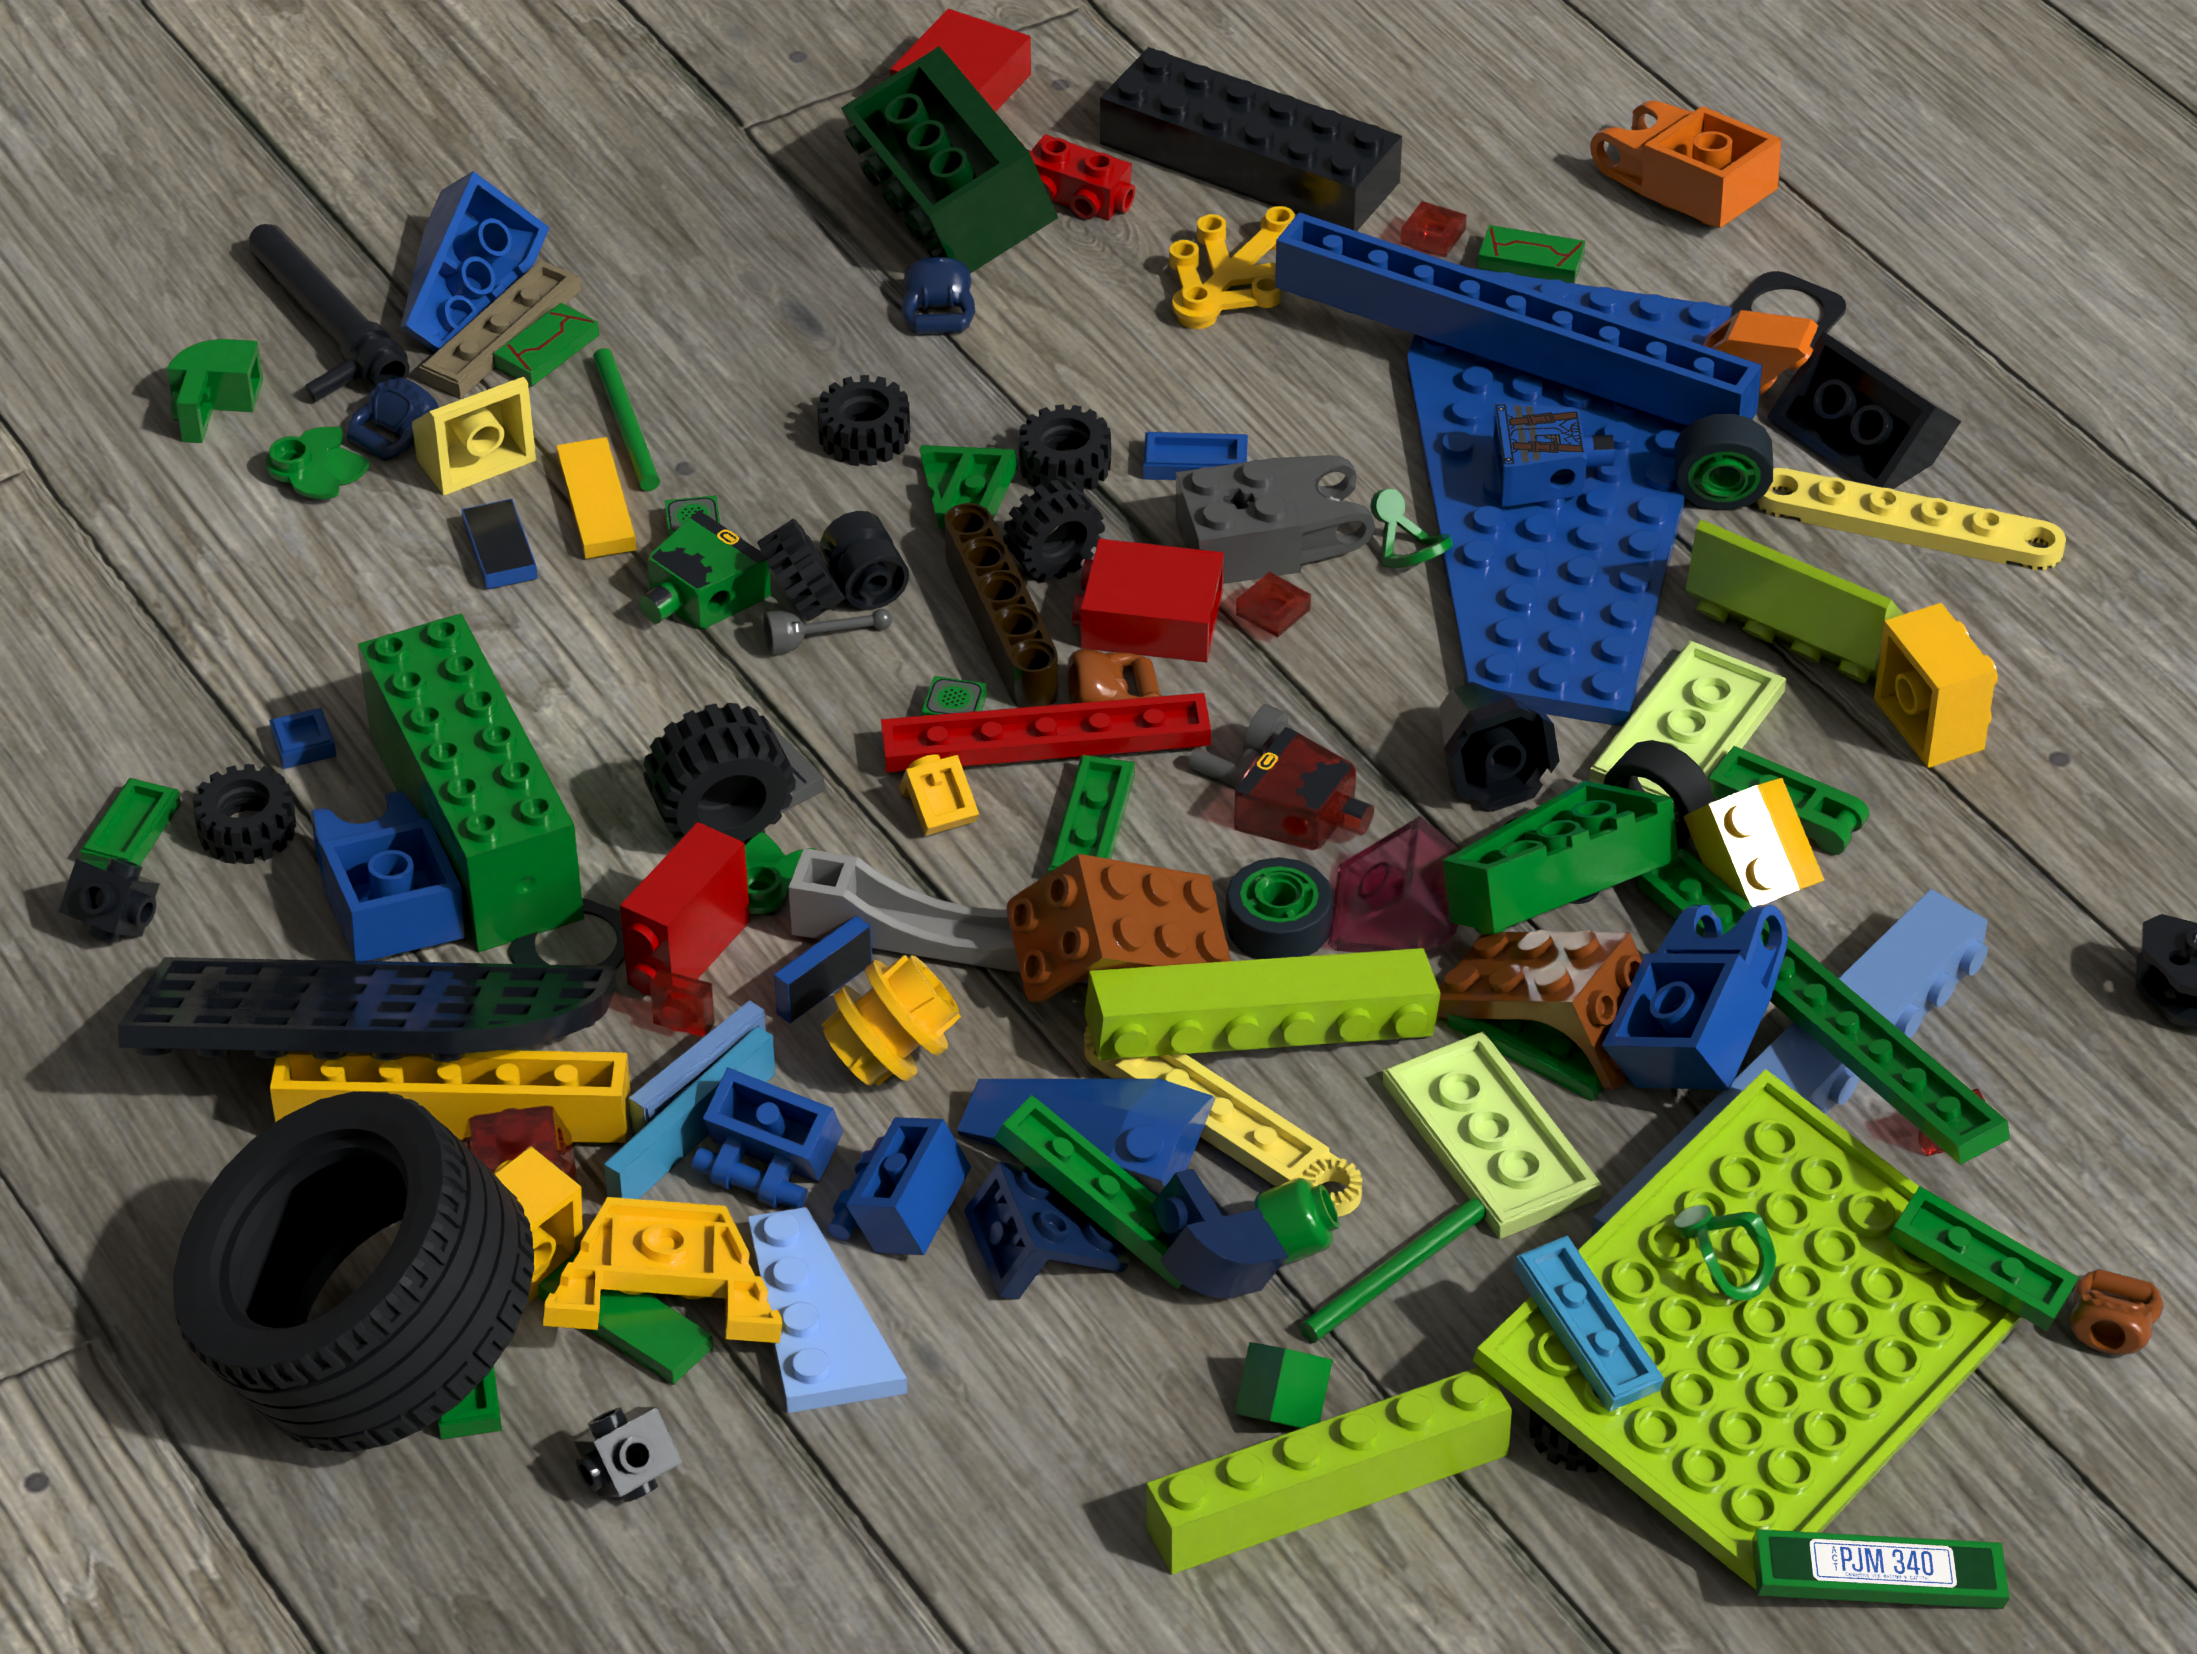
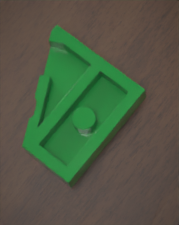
M921 445L919 451L939 529H945L944 517L947 511L956 505L964 503L979 504L985 507L994 520L1018 467L1015 449Z

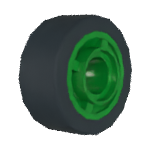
M1713 414L1697 419L1681 431L1675 442L1676 485L1682 495L1697 506L1713 510H1733L1750 505L1765 495L1773 482L1772 439L1763 426L1748 417L1736 414Z
M1281 857L1262 859L1241 868L1230 880L1226 894V926L1230 939L1242 952L1256 959L1309 956L1317 952L1329 938L1332 926L1333 894L1329 881L1317 868L1295 859Z

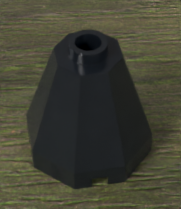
M1475 682L1452 688L1440 705L1443 746L1450 786L1459 797L1468 801L1471 798L1477 801L1481 807L1491 812L1535 798L1543 786L1539 780L1546 769L1552 773L1560 762L1554 724L1546 713Z

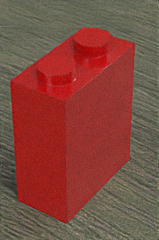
M948 8L890 68L891 77L940 46L992 109L997 112L1031 75V36Z
M1098 539L1094 559H1085L1083 564L1081 589L1085 590V594H1076L1073 604L1072 625L1081 627V648L1207 663L1224 592V552Z
M697 822L621 903L620 913L628 985L635 987L642 994L655 996L675 1005L750 922L745 842Z

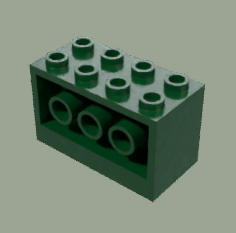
M940 46L841 107L849 124V127L843 130L844 135L858 155L863 154L865 158L859 162L862 172L873 187L879 184L883 186L880 191L895 214L900 211L905 213L902 219L915 240L926 239L927 242L924 243V246L931 258L948 257L959 260L968 267L971 274L1058 219L1030 152Z

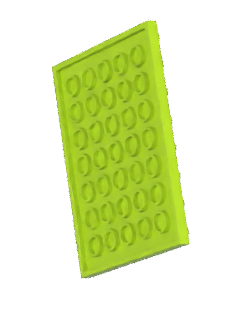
M1765 1069L1578 1250L1665 1380L1660 1391L1608 1412L1531 1296L1476 1349L1472 1361L1757 1590L1752 1538L1756 1530L1822 1533L2024 1318L1887 1240L1894 1225L1919 1186ZM1696 1205L1709 1206L1714 1217L1741 1212H1753L1761 1216L1773 1242L1776 1254L1775 1272L1769 1285L1760 1295L1750 1300H1735L1720 1293L1712 1283L1707 1264L1700 1250L1698 1237L1690 1239L1680 1237L1674 1225L1676 1216L1685 1209ZM1738 1226L1709 1231L1714 1254L1725 1278L1733 1286H1742L1748 1283L1755 1276L1758 1269L1759 1253L1745 1228Z

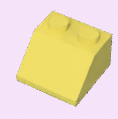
M524 377L434 409L412 421L417 462L443 496L536 461L529 387Z

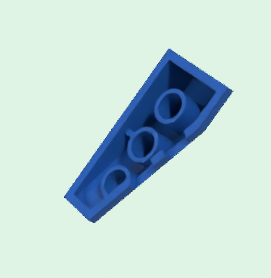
M474 171L442 189L424 228L400 328L436 353L534 265L550 227Z
M1160 1078L978 1079L957 1132L959 1135L1007 1150L993 1137L1002 1124L1033 1095L1158 1197L1176 1172L1187 1170L1215 1098L1213 1095Z

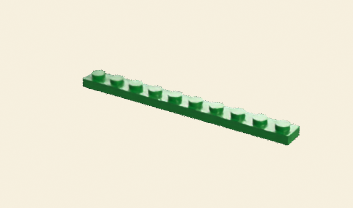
M1684 848L1678 850L1679 860L1637 876L1639 889L1675 920H1677L1685 908L1691 905H1710L1716 916L1721 919L1722 935L1730 931L1739 922L1742 915L1753 907ZM1699 919L1696 925V932L1699 936L1703 937L1704 925L1702 920ZM1765 920L1761 932V940L1764 946L1767 945L1770 934L1767 920ZM1788 936L1786 952L1770 1002L1958 1164L1961 1165L2010 1140L2008 1120Z

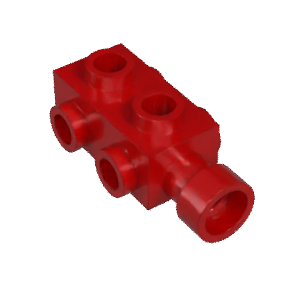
M1046 134L1043 135L1032 150L1027 149L1052 202L1070 207L1082 219H1092L1096 216L1109 221L1116 211L1126 213L1130 209L1135 197V186L1131 184L1132 163Z

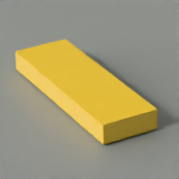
M607 437L556 445L559 466L585 559L637 550L635 533Z

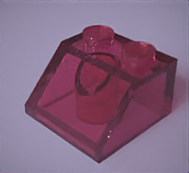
M1419 816L1339 864L1328 945L1335 951L1360 953L1424 948L1426 952L1436 945L1445 944L1457 933L1458 924L1450 923L1443 860L1461 849Z

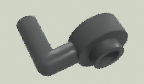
M1268 704L1262 705L1248 727L1243 745V753L1237 764L1195 748L1189 757L1188 768L1237 788L1285 727L1293 729L1292 726L1288 725V714Z

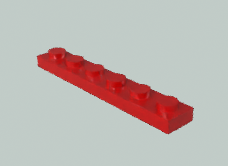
M1205 693L881 719L886 773L905 771L912 762L928 755H939L940 759L958 755L961 766L1080 757L1081 755L1092 756L1211 746V725Z

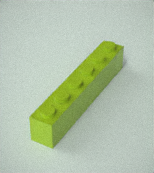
M1424 948L1093 970L1089 971L1084 1015L1098 1060L1431 1037L1434 1035L1441 993Z
M1476 1367L1147 1482L1146 1529L1171 1575L1508 1456L1512 1408L1494 1379L1480 1367Z

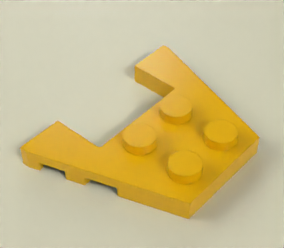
M607 1197L581 1240V1248L573 1263L568 1262L560 1277V1285L554 1294L550 1293L545 1300L543 1326L598 1330L601 1289L619 1290L628 1295H639L646 1292L680 1295L686 1299H701L704 1297L726 1299L725 1339L780 1343L782 1317L778 1310L771 1309L767 1301L768 1289L762 1277L754 1275L749 1265L750 1253L726 1206Z

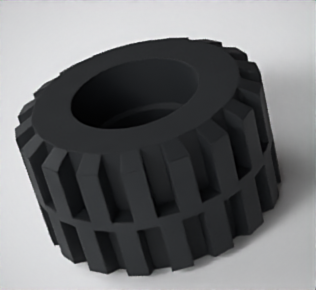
M716 703L705 705L704 710L697 713L691 710L683 714L684 719L678 723L671 722L663 729L665 732L663 737H655L650 745L652 753L646 755L643 766L646 770L643 773L644 781L669 833H672L678 842L697 822L745 842L746 839L756 836L760 832L765 833V828L769 824L775 825L783 817L780 811L789 808L793 799L790 792L794 791L796 787V780L793 776L794 770L769 721L764 715L759 716L756 709L749 706L741 709L738 703H727L723 708H718Z

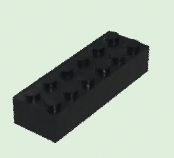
M1148 47L1100 97V144L1275 207L1284 206L1290 208L1294 214L1300 212L1358 231L1400 183L1402 135L1350 118L1336 111L1307 103L1293 96L1267 89L1250 81L1227 75L1207 66L1184 60L1165 51Z

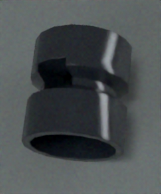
M869 511L846 513L832 521L824 530L820 540L821 553L837 577L838 584L851 605L863 610H874L885 607L904 592L909 581V569L877 515Z

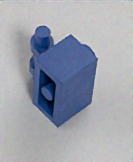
M727 1067L703 1117V1121L713 1141L722 1145L721 1150L717 1154L704 1148H699L693 1158L692 1169L709 1175L711 1183L729 1189L734 1185L758 1195L759 1202L774 1208L778 1207L779 1204L793 1209L802 1208L808 1190L789 1182L791 1174L794 1173L819 1183L843 1134V1130L832 1107ZM744 1154L769 1163L770 1165L766 1173L742 1164Z
M901 1117L893 1119L885 1136L878 1137L872 1149L862 1153L855 1165L854 1170L857 1176L851 1187L843 1190L834 1203L833 1212L835 1216L828 1227L829 1232L834 1237L847 1240L854 1228L859 1226L875 1253L925 1255L971 1169L970 1163L944 1119Z

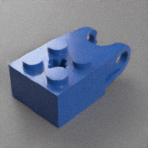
M403 791L386 793V812L380 818L368 823L355 824L345 822L339 819L333 811L325 807L311 810L314 844L324 893L354 961L380 959L398 953L465 938L462 887L430 819H423Z
M1691 905L1685 908L1678 916L1656 953H1645L1602 1044V1047L1636 1088L1730 1090L1772 998L1788 942L1787 926L1781 911L1776 906L1756 905L1750 908L1730 931L1722 935L1721 919L1716 916L1710 905ZM1699 919L1702 920L1704 925L1703 937L1699 936L1696 932V925ZM1765 920L1768 922L1770 931L1766 946L1763 945L1761 940V932Z

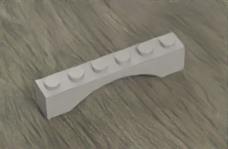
M803 849L789 885L792 935L822 940L848 920L858 916L871 927L872 948L1020 973L1006 909L968 907L938 900L899 884L879 873L859 857ZM1088 980L1080 983L1088 984Z

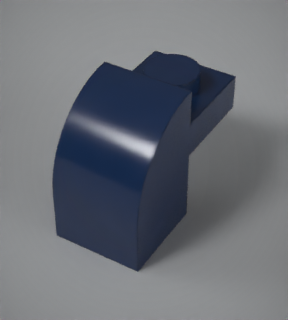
M1194 1169L1176 1172L1149 1207L1157 1219L1160 1228L1172 1244L1160 1259L1161 1262L1178 1281L1200 1294L1214 1298H1232L1261 1291L1288 1258L1286 1251L1270 1225L1264 1219L1259 1208L1222 1216Z

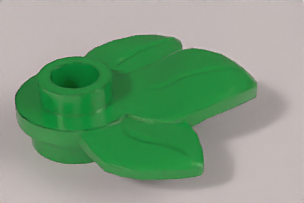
M318 427L305 431L300 437L288 436L280 438L270 446L269 453L265 459L266 470L272 478L290 483L298 494L314 499L337 497L340 493L339 485H346L358 480L369 469L370 463L369 459L340 448L343 439L342 427Z
M764 832L758 833L745 845L749 910L751 914L770 913L785 903L789 893V885L803 849L785 855L779 846Z

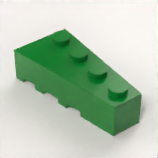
M1586 780L1582 781L1443 860L1450 923L1475 928V931L1480 934L1500 933L1512 925L1679 860L1673 798Z

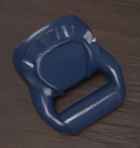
M932 257L915 261L906 268L903 279L906 293L902 301L901 314L908 328L916 333V335L962 333L969 328L976 311L975 302L970 292L971 274L964 263L948 257ZM958 306L963 314H918L914 316L915 310L919 307L922 309L950 307L952 309Z
M391 378L386 382L378 383L370 393L369 402L352 415L346 427L347 440L384 461L393 459L406 452L414 443L412 421L429 411L439 408V405L425 389L406 378ZM373 420L377 426L389 429L400 438L393 443L362 425Z

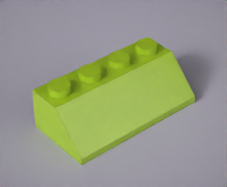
M1700 519L1696 527L1685 590L1699 603L1696 608L1698 612L1722 623H1725L1728 616L1744 622L1743 630L1768 643H1772L1775 636L1792 643L1790 651L1814 663H1819L1822 656L1839 663L1837 671L1858 682L1866 684L1869 677L1877 679L1884 620L1903 615V612L1892 599Z

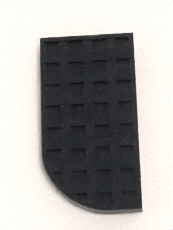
M164 957L118 1024L119 1048H136L138 1054L145 1056L165 1055L170 1053L172 1049H195V1054L203 1057L224 1056L229 1054L230 1050H253V1054L260 1058H279L286 1056L289 1051L312 1052V1056L318 1059H338L346 1056L347 1052L370 1053L371 1058L382 1061L401 1059L407 1053L429 1054L431 1060L451 1062L462 1059L464 1053L487 1052L532 1045L560 1038L593 1026L596 1021L606 1014L616 989V966Z

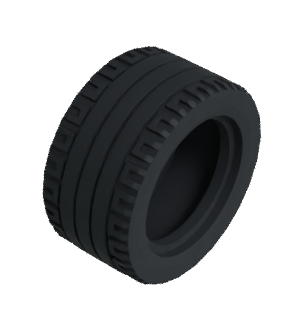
M353 1091L319 1099L284 1116L252 1139L222 1169L198 1203L181 1239L173 1273L175 1318L180 1326L182 1338L196 1356L292 1440L302 1442L309 1448H317L320 1451L334 1450L335 1452H357L386 1446L428 1427L456 1407L491 1371L512 1340L528 1303L534 1272L533 1234L530 1231V1222L524 1215V1208L517 1200V1197L465 1144L422 1105H419L414 1100L405 1099L401 1095L389 1094L388 1092ZM402 1220L391 1247L365 1282L339 1305L307 1322L319 1292L344 1259L368 1238Z

